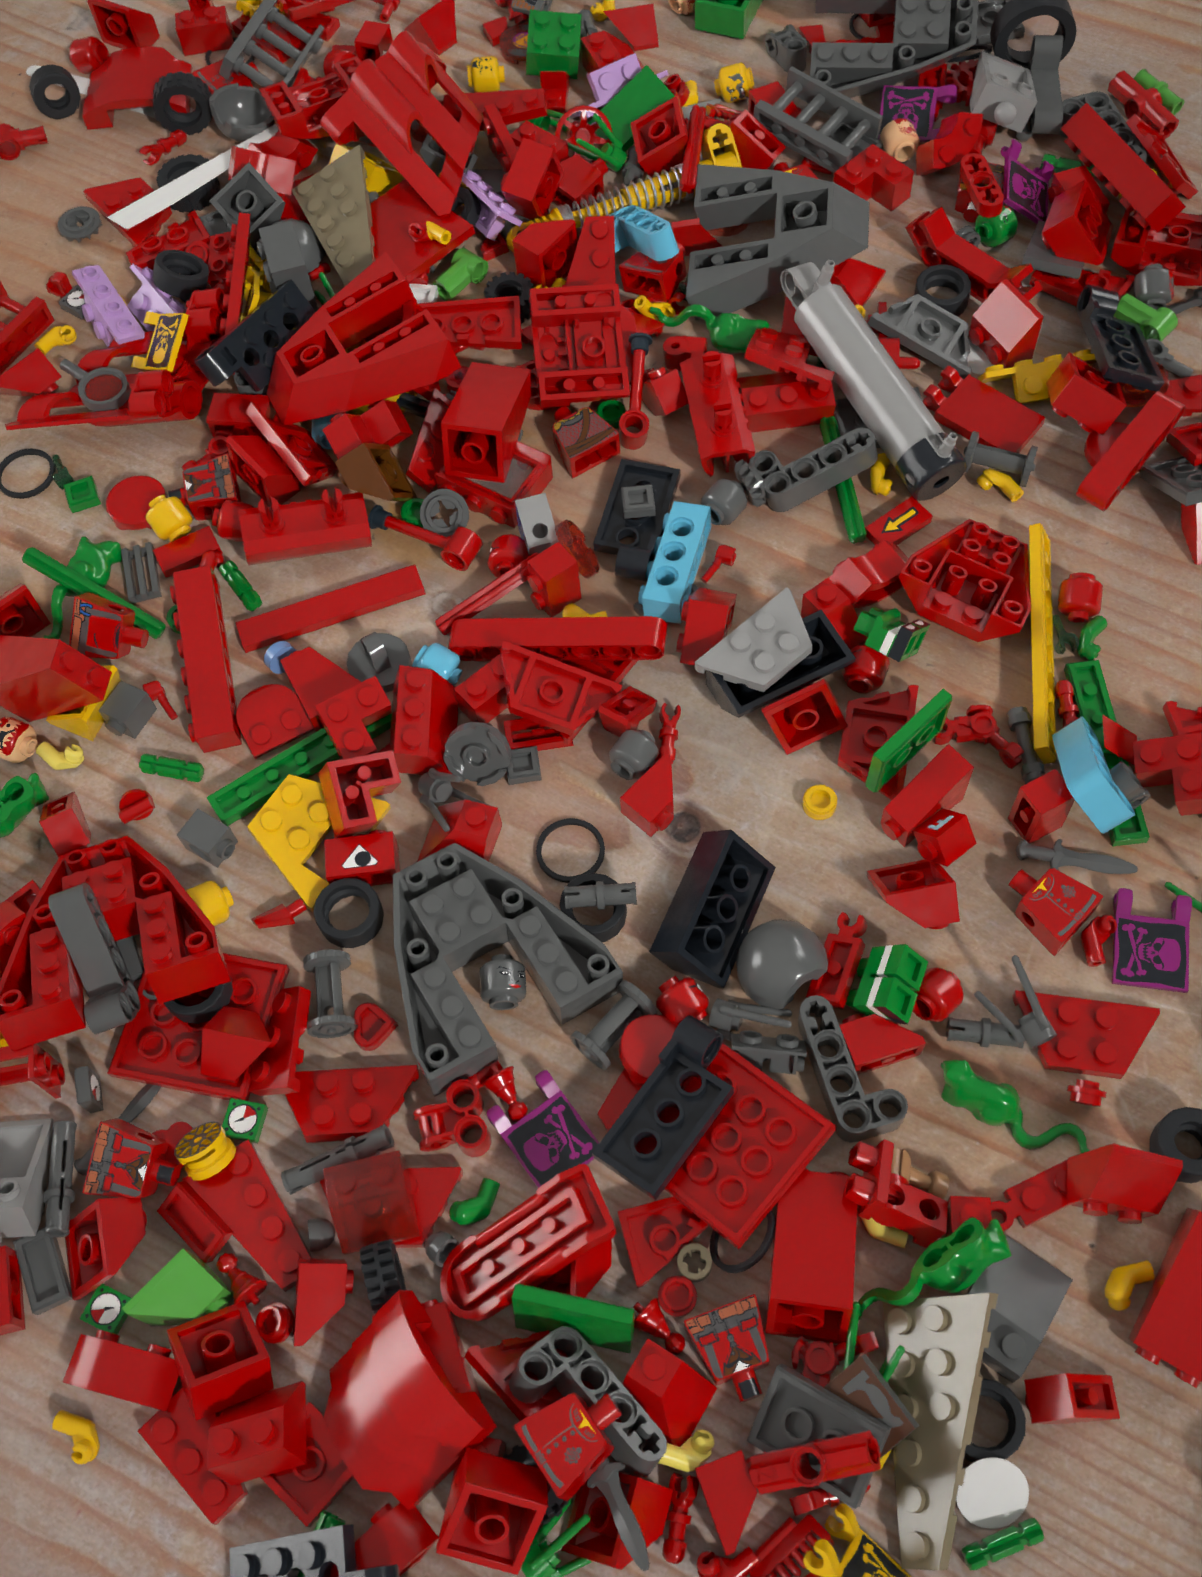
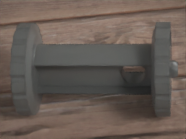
M973 431L968 447H965L963 452L967 463L965 472L968 473L972 463L1019 474L1021 475L1020 486L1026 487L1030 472L1034 471L1036 467L1033 463L1038 447L1032 445L1028 454L1023 455L978 444L979 432Z
M333 949L312 952L303 958L304 970L315 974L317 1018L307 1023L308 1035L312 1037L336 1038L348 1035L356 1029L355 1019L344 1015L341 971L351 965L350 954L345 951ZM330 1008L334 1010L333 1015H327V1011Z
M622 980L617 985L622 998L587 1035L575 1031L570 1036L576 1048L602 1070H606L611 1065L605 1053L622 1036L628 1024L641 1014L654 1015L658 1013L653 1002L639 988L626 980Z

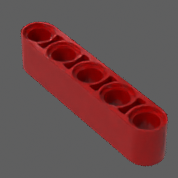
M1157 391L1080 484L1076 496L1104 512L1174 428L1186 406Z

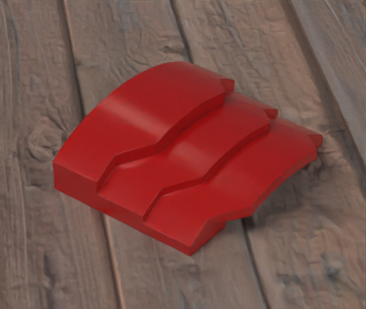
M132 47L113 52L100 67L91 73L90 86L88 87L87 97L84 99L82 115L87 130L113 128L115 109L153 106V90L156 82L158 83L162 76H166L171 72L177 73L178 71L192 74V65L176 59L162 47ZM179 94L171 97L169 103L173 110L180 113H190V96Z
M358 56L333 64L335 72H331L327 76L311 83L288 87L284 81L259 89L282 136L297 139H315L329 136L321 126L322 117L350 88L353 73L358 65L362 63Z
M1125 209L1110 258L1124 269L1136 275L1144 271V268L1148 265L1161 264L1163 268L1172 271L1174 285L1202 286V215L1180 212L1159 233H1156L1150 225L1144 229L1133 217L1137 213L1135 209L1131 213Z
M602 284L530 289L532 341L540 408L570 406V403L630 397L629 385L632 378L633 354L631 353L629 336L636 333L635 316L620 304L619 285Z
M398 1290L372 1317V1324L352 1343V1347L329 1370L332 1388L324 1413V1421L339 1454L362 1489L392 1493L408 1510H411L461 1463L467 1448L475 1449L497 1426L475 1391L456 1393L421 1336L432 1324L431 1319L413 1290Z

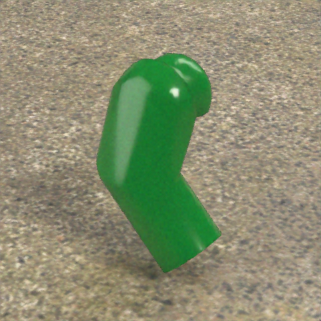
M1095 616L1081 629L1077 653L1081 658L1085 657L1088 661L1095 660L1101 651V647L1093 642L1108 625L1107 620L1103 616Z
M483 1178L476 1197L464 1201H456L451 1205L449 1210L450 1219L462 1226H468L486 1219L492 1210L500 1183Z

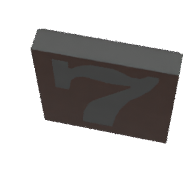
M866 1354L857 1358L824 1387L891 1427L880 1459L919 1427V1424Z

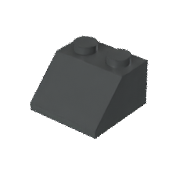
M249 162L210 200L211 204L231 226L232 223L238 224L239 212L251 214L250 246L256 252V242L260 238L259 228L267 227L274 222L280 221L286 204Z

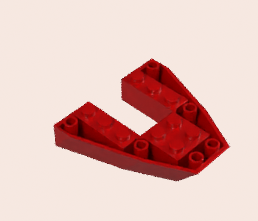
M387 251L321 306L276 352L267 396L283 426L350 411L435 383L461 368L448 338L427 308L353 351L346 353L345 349L357 345L362 339L383 330L387 325L399 318H403L404 303L412 300L417 303L406 278Z
M128 835L117 839H109L97 845L76 849L70 853L60 855L29 908L0 980V1032L12 1051L86 1028L83 984L48 903L50 895L82 883H87L91 887L115 941L140 934L145 976L159 1004L231 981L212 923L169 869Z

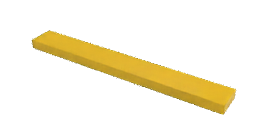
M1037 523L1029 525L1034 750L1043 764L1054 763L1057 760L1052 735L1056 733L1051 546L1050 539L1043 525Z

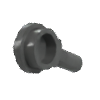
M1157 339L1146 340L1157 366H1161L1181 378L1192 375L1194 369L1175 360L1161 341Z

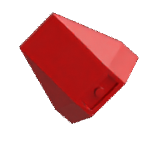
M968 519L913 553L899 574V579L919 616L976 642L1020 633L1031 611L1028 544L1019 541L1014 536L996 531L985 523L976 522L972 519Z

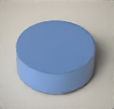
M286 641L276 642L266 651L264 663L273 673H284L285 671L280 660L296 650Z

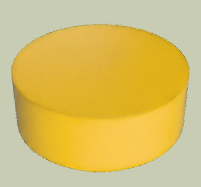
M826 785L811 786L804 793L803 810L812 819H828L836 811L837 795L832 788Z

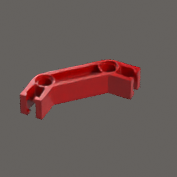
M943 207L936 208L931 213L929 211L922 213L905 227L921 260L927 267L942 264L952 265L961 269L968 275L971 281L970 295L982 303L1005 279L1028 301L1043 289L1038 280L1031 283L1032 286L1024 287L1021 283L1024 278L1034 271L1031 263L1008 268L957 235Z

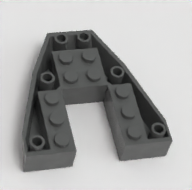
M816 0L815 13L895 14L893 43L812 42L810 76L843 95L853 98L881 90L884 85H896L940 66L976 44L979 0Z
M698 164L694 209L700 224L706 230L775 219V235L771 239L690 252L686 294L689 306L693 304L705 306L714 316H719L722 313H732L782 292L780 277L783 270L812 262L821 272L827 260H833L836 266L867 249L870 202L834 182L778 170ZM694 316L695 320L703 319L701 317Z
M453 843L393 874L394 949L411 1047L434 1097L448 1090V1087L453 1082L459 1079H467L494 1062L499 1061L496 1043L452 973L458 968L509 941L561 1025L619 993L617 985L623 980V971L605 944L519 878L457 843Z

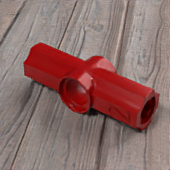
M1125 71L1117 73L1114 79L1109 82L1108 91L1124 105V112L1128 120L1136 114L1160 133L1164 139L1170 137L1172 132L1177 129L1180 120L1162 105V97L1157 89L1149 88L1145 90Z
M870 1430L829 1439H814L806 1444L752 1455L750 1457L749 1473L753 1486L762 1495L801 1486L814 1487L822 1482L878 1471L881 1469V1453L877 1439L874 1438ZM809 1453L814 1454L818 1458L821 1466L820 1472L815 1471L811 1467L808 1457Z

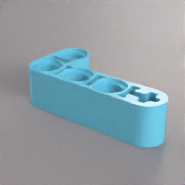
M637 205L626 206L608 215L614 216L615 252L630 246L655 261L668 260L679 253L669 221Z
M1083 717L1076 719L1052 735L1069 792L1102 834L1136 815L1128 799L1113 781L1099 740Z

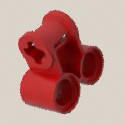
M459 1079L453 1082L446 1092L447 1102L426 1105L413 1112V1118L419 1124L422 1139L419 1142L421 1151H436L457 1143L465 1155L480 1157L491 1146V1134L484 1120L479 1117L484 1109V1101L477 1086L470 1080ZM471 1094L474 1096L473 1102L469 1106H456L457 1100L462 1095ZM472 1129L482 1131L478 1141L474 1143L464 1142L465 1134Z

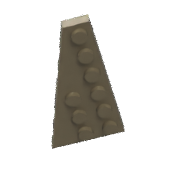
M360 144L292 189L295 198L345 286L376 260L373 252L375 242L371 234V226L373 225L370 197L366 189L365 180L367 179V170L363 162L365 152Z
M996 1293L915 1299L906 1306H895L883 1302L887 1363L899 1345L905 1347V1352L890 1377L888 1384L919 1424L918 1428L893 1448L901 1569L948 1570L958 1516L954 1508L958 1487L963 1486L966 1469L962 1468L966 1445H971L983 1380L980 1374V1367L984 1348L989 1347L991 1332L987 1331L991 1308L996 1309L998 1298Z

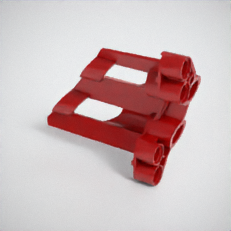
M404 30L395 37L388 52L379 57L375 62L371 59H366L358 65L351 78L350 88L325 113L321 120V126L337 145H344L351 141L357 142L359 138L366 135L441 218L450 216L452 206L460 189L470 153L472 154L484 115L446 73V65L431 48L417 42L408 31ZM436 83L463 110L459 123L431 93V89ZM414 120L420 124L446 153L440 177L413 150L410 130Z
M221 288L194 290L192 292L190 301L186 302L187 310L185 314L189 316L173 372L164 369L125 374L131 393L126 403L119 407L118 410L49 416L51 408L84 405L78 392L80 381L76 379L77 384L68 392L35 395L28 399L21 406L17 414V421L5 424L6 430L84 423L100 427H115L195 419L202 407L201 391L209 380L197 367L194 360L222 337L220 336L221 317L227 318V312H223V297L225 293ZM154 331L144 332L145 338L119 345L113 339L108 348L89 352L79 361L77 366L89 373L94 369L108 367V364L114 357L147 354ZM115 379L99 380L90 386L86 395L94 401L108 400L118 395L123 385Z

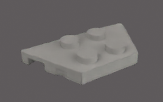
M786 587L695 661V670L703 674L705 670L723 675V680L735 684L743 683L748 688L765 692L812 653V643L791 590Z

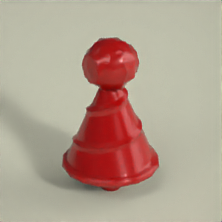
M496 1065L490 1067L489 1069L493 1075L486 1079L482 1086L507 1103L509 1106L507 1112L512 1120H521L526 1116L528 1108L524 1102L517 1101L515 1078L513 1075L514 1067L509 1066L501 1071L498 1070Z
M225 1252L219 1256L216 1266L220 1272L228 1273L234 1304L244 1300L246 1306L251 1302L254 1306L260 1302L258 1296L266 1289V1280L259 1279L247 1273L246 1270L242 1271L236 1268L238 1265L237 1256Z
M658 1298L652 1299L645 1308L637 1302L633 1306L639 1313L634 1319V1328L640 1332H645L653 1335V1337L665 1340V1349L672 1354L678 1355L683 1352L686 1346L685 1338L680 1333H671V1329L668 1327L664 1314L658 1304Z

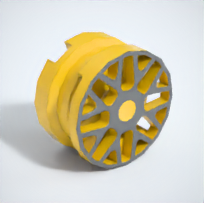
M218 1122L204 1123L192 1129L178 1142L174 1149L175 1157L182 1165L185 1164L186 1173L193 1180L197 1181L210 1178L219 1173L231 1162L236 1153L235 1145L231 1139L226 1137L225 1130Z

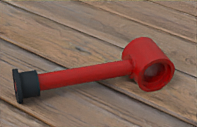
M633 333L629 336L631 353L633 354L629 410L622 414L618 427L620 444L629 450L641 448L647 440L649 419L641 411L645 356L649 352V345L652 344V337L646 333ZM634 426L637 427L640 430V432L631 433L626 428Z
M375 505L368 517L369 527L372 529L378 527L387 530L389 528L442 548L443 550L440 555L443 561L459 571H466L483 545L481 538L468 528L458 527L452 535L446 537L392 516V513L385 511L380 505Z

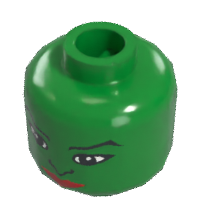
M1003 205L1002 212L998 216L986 218L978 215L975 222V232L981 236L980 242L987 247H996L1011 240L1015 236L1018 227L1016 214L1006 205Z

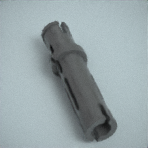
M57 1121L52 1125L53 1136L48 1190L44 1192L43 1199L47 1203L44 1235L47 1237H65L70 1232V1205L75 1201V1191L72 1190L75 1133L77 1129V1124L72 1121Z
M385 1124L357 1138L351 1136L345 1139L344 1144L283 1171L281 1179L286 1191L292 1195L347 1167L349 1168L353 1165L358 1167L365 1164L366 1159L394 1147L392 1134Z

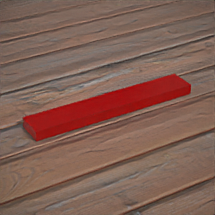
M414 564L235 623L245 653L279 641H285L425 595L426 593Z

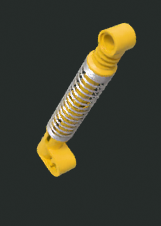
M718 123L704 130L701 147L703 160L699 161V164L742 168L731 129L725 124ZM718 137L719 143H714L712 138ZM725 149V153L714 156V150ZM683 163L671 167L669 172L663 169L661 175L655 172L653 178L647 175L644 181L639 178L636 184L633 181H630L629 186L622 184L620 190L614 186V198L611 192L606 189V200L598 192V203L590 195V206H588L584 198H581L582 209L579 208L576 201H573L574 212L565 203V206L561 205L553 208L546 217L541 216L540 220L535 218L533 221L530 220L522 223L520 227L516 225L507 233V245L514 253L512 240L516 237L518 231H523L531 223L572 219L576 222V229L581 228L582 230L585 217L608 216L629 205H637L647 211L655 212L657 208L662 210L665 205L670 207L673 203L679 204L681 200L687 201L695 198L696 187L691 194L680 190Z

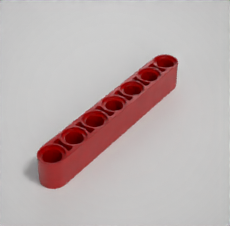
M653 616L457 619L452 623L448 649L458 654L460 661H491L500 654L501 644L504 640L552 659L560 657L562 661L657 660L664 656L667 623L665 620Z

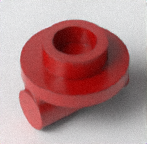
M129 790L119 800L120 812L118 814L124 824L132 820L145 819L155 809L153 798L144 790Z

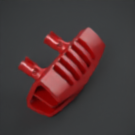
M708 351L703 356L691 357L681 362L680 368L704 471L710 477L714 475V458L721 457L726 473H729L730 455L733 456L736 463L742 459L747 464L750 463V459L755 456L756 451L751 430H748L749 421L748 418H745L746 408L742 406L743 396L739 394L740 383L736 382L738 375L733 355Z
M334 488V497L331 498L328 490L325 489L322 493V498L312 501V499L305 500L306 502L296 503L295 501L290 502V504L281 505L275 498L271 497V506L267 507L262 498L258 503V507L238 510L248 565L372 547L363 493L356 492L342 495L338 488Z

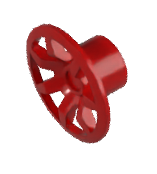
M581 105L569 109L560 118L555 130V136L560 138V132L564 124L567 127L566 139L564 141L581 148L583 147L576 143L577 138L591 145L594 143H612L608 137L604 139L596 136L595 131L599 129L596 122L591 125L587 123L586 111L593 112L600 117L612 132L607 117L600 110L592 106ZM581 111L580 120L572 123L567 121L568 117Z

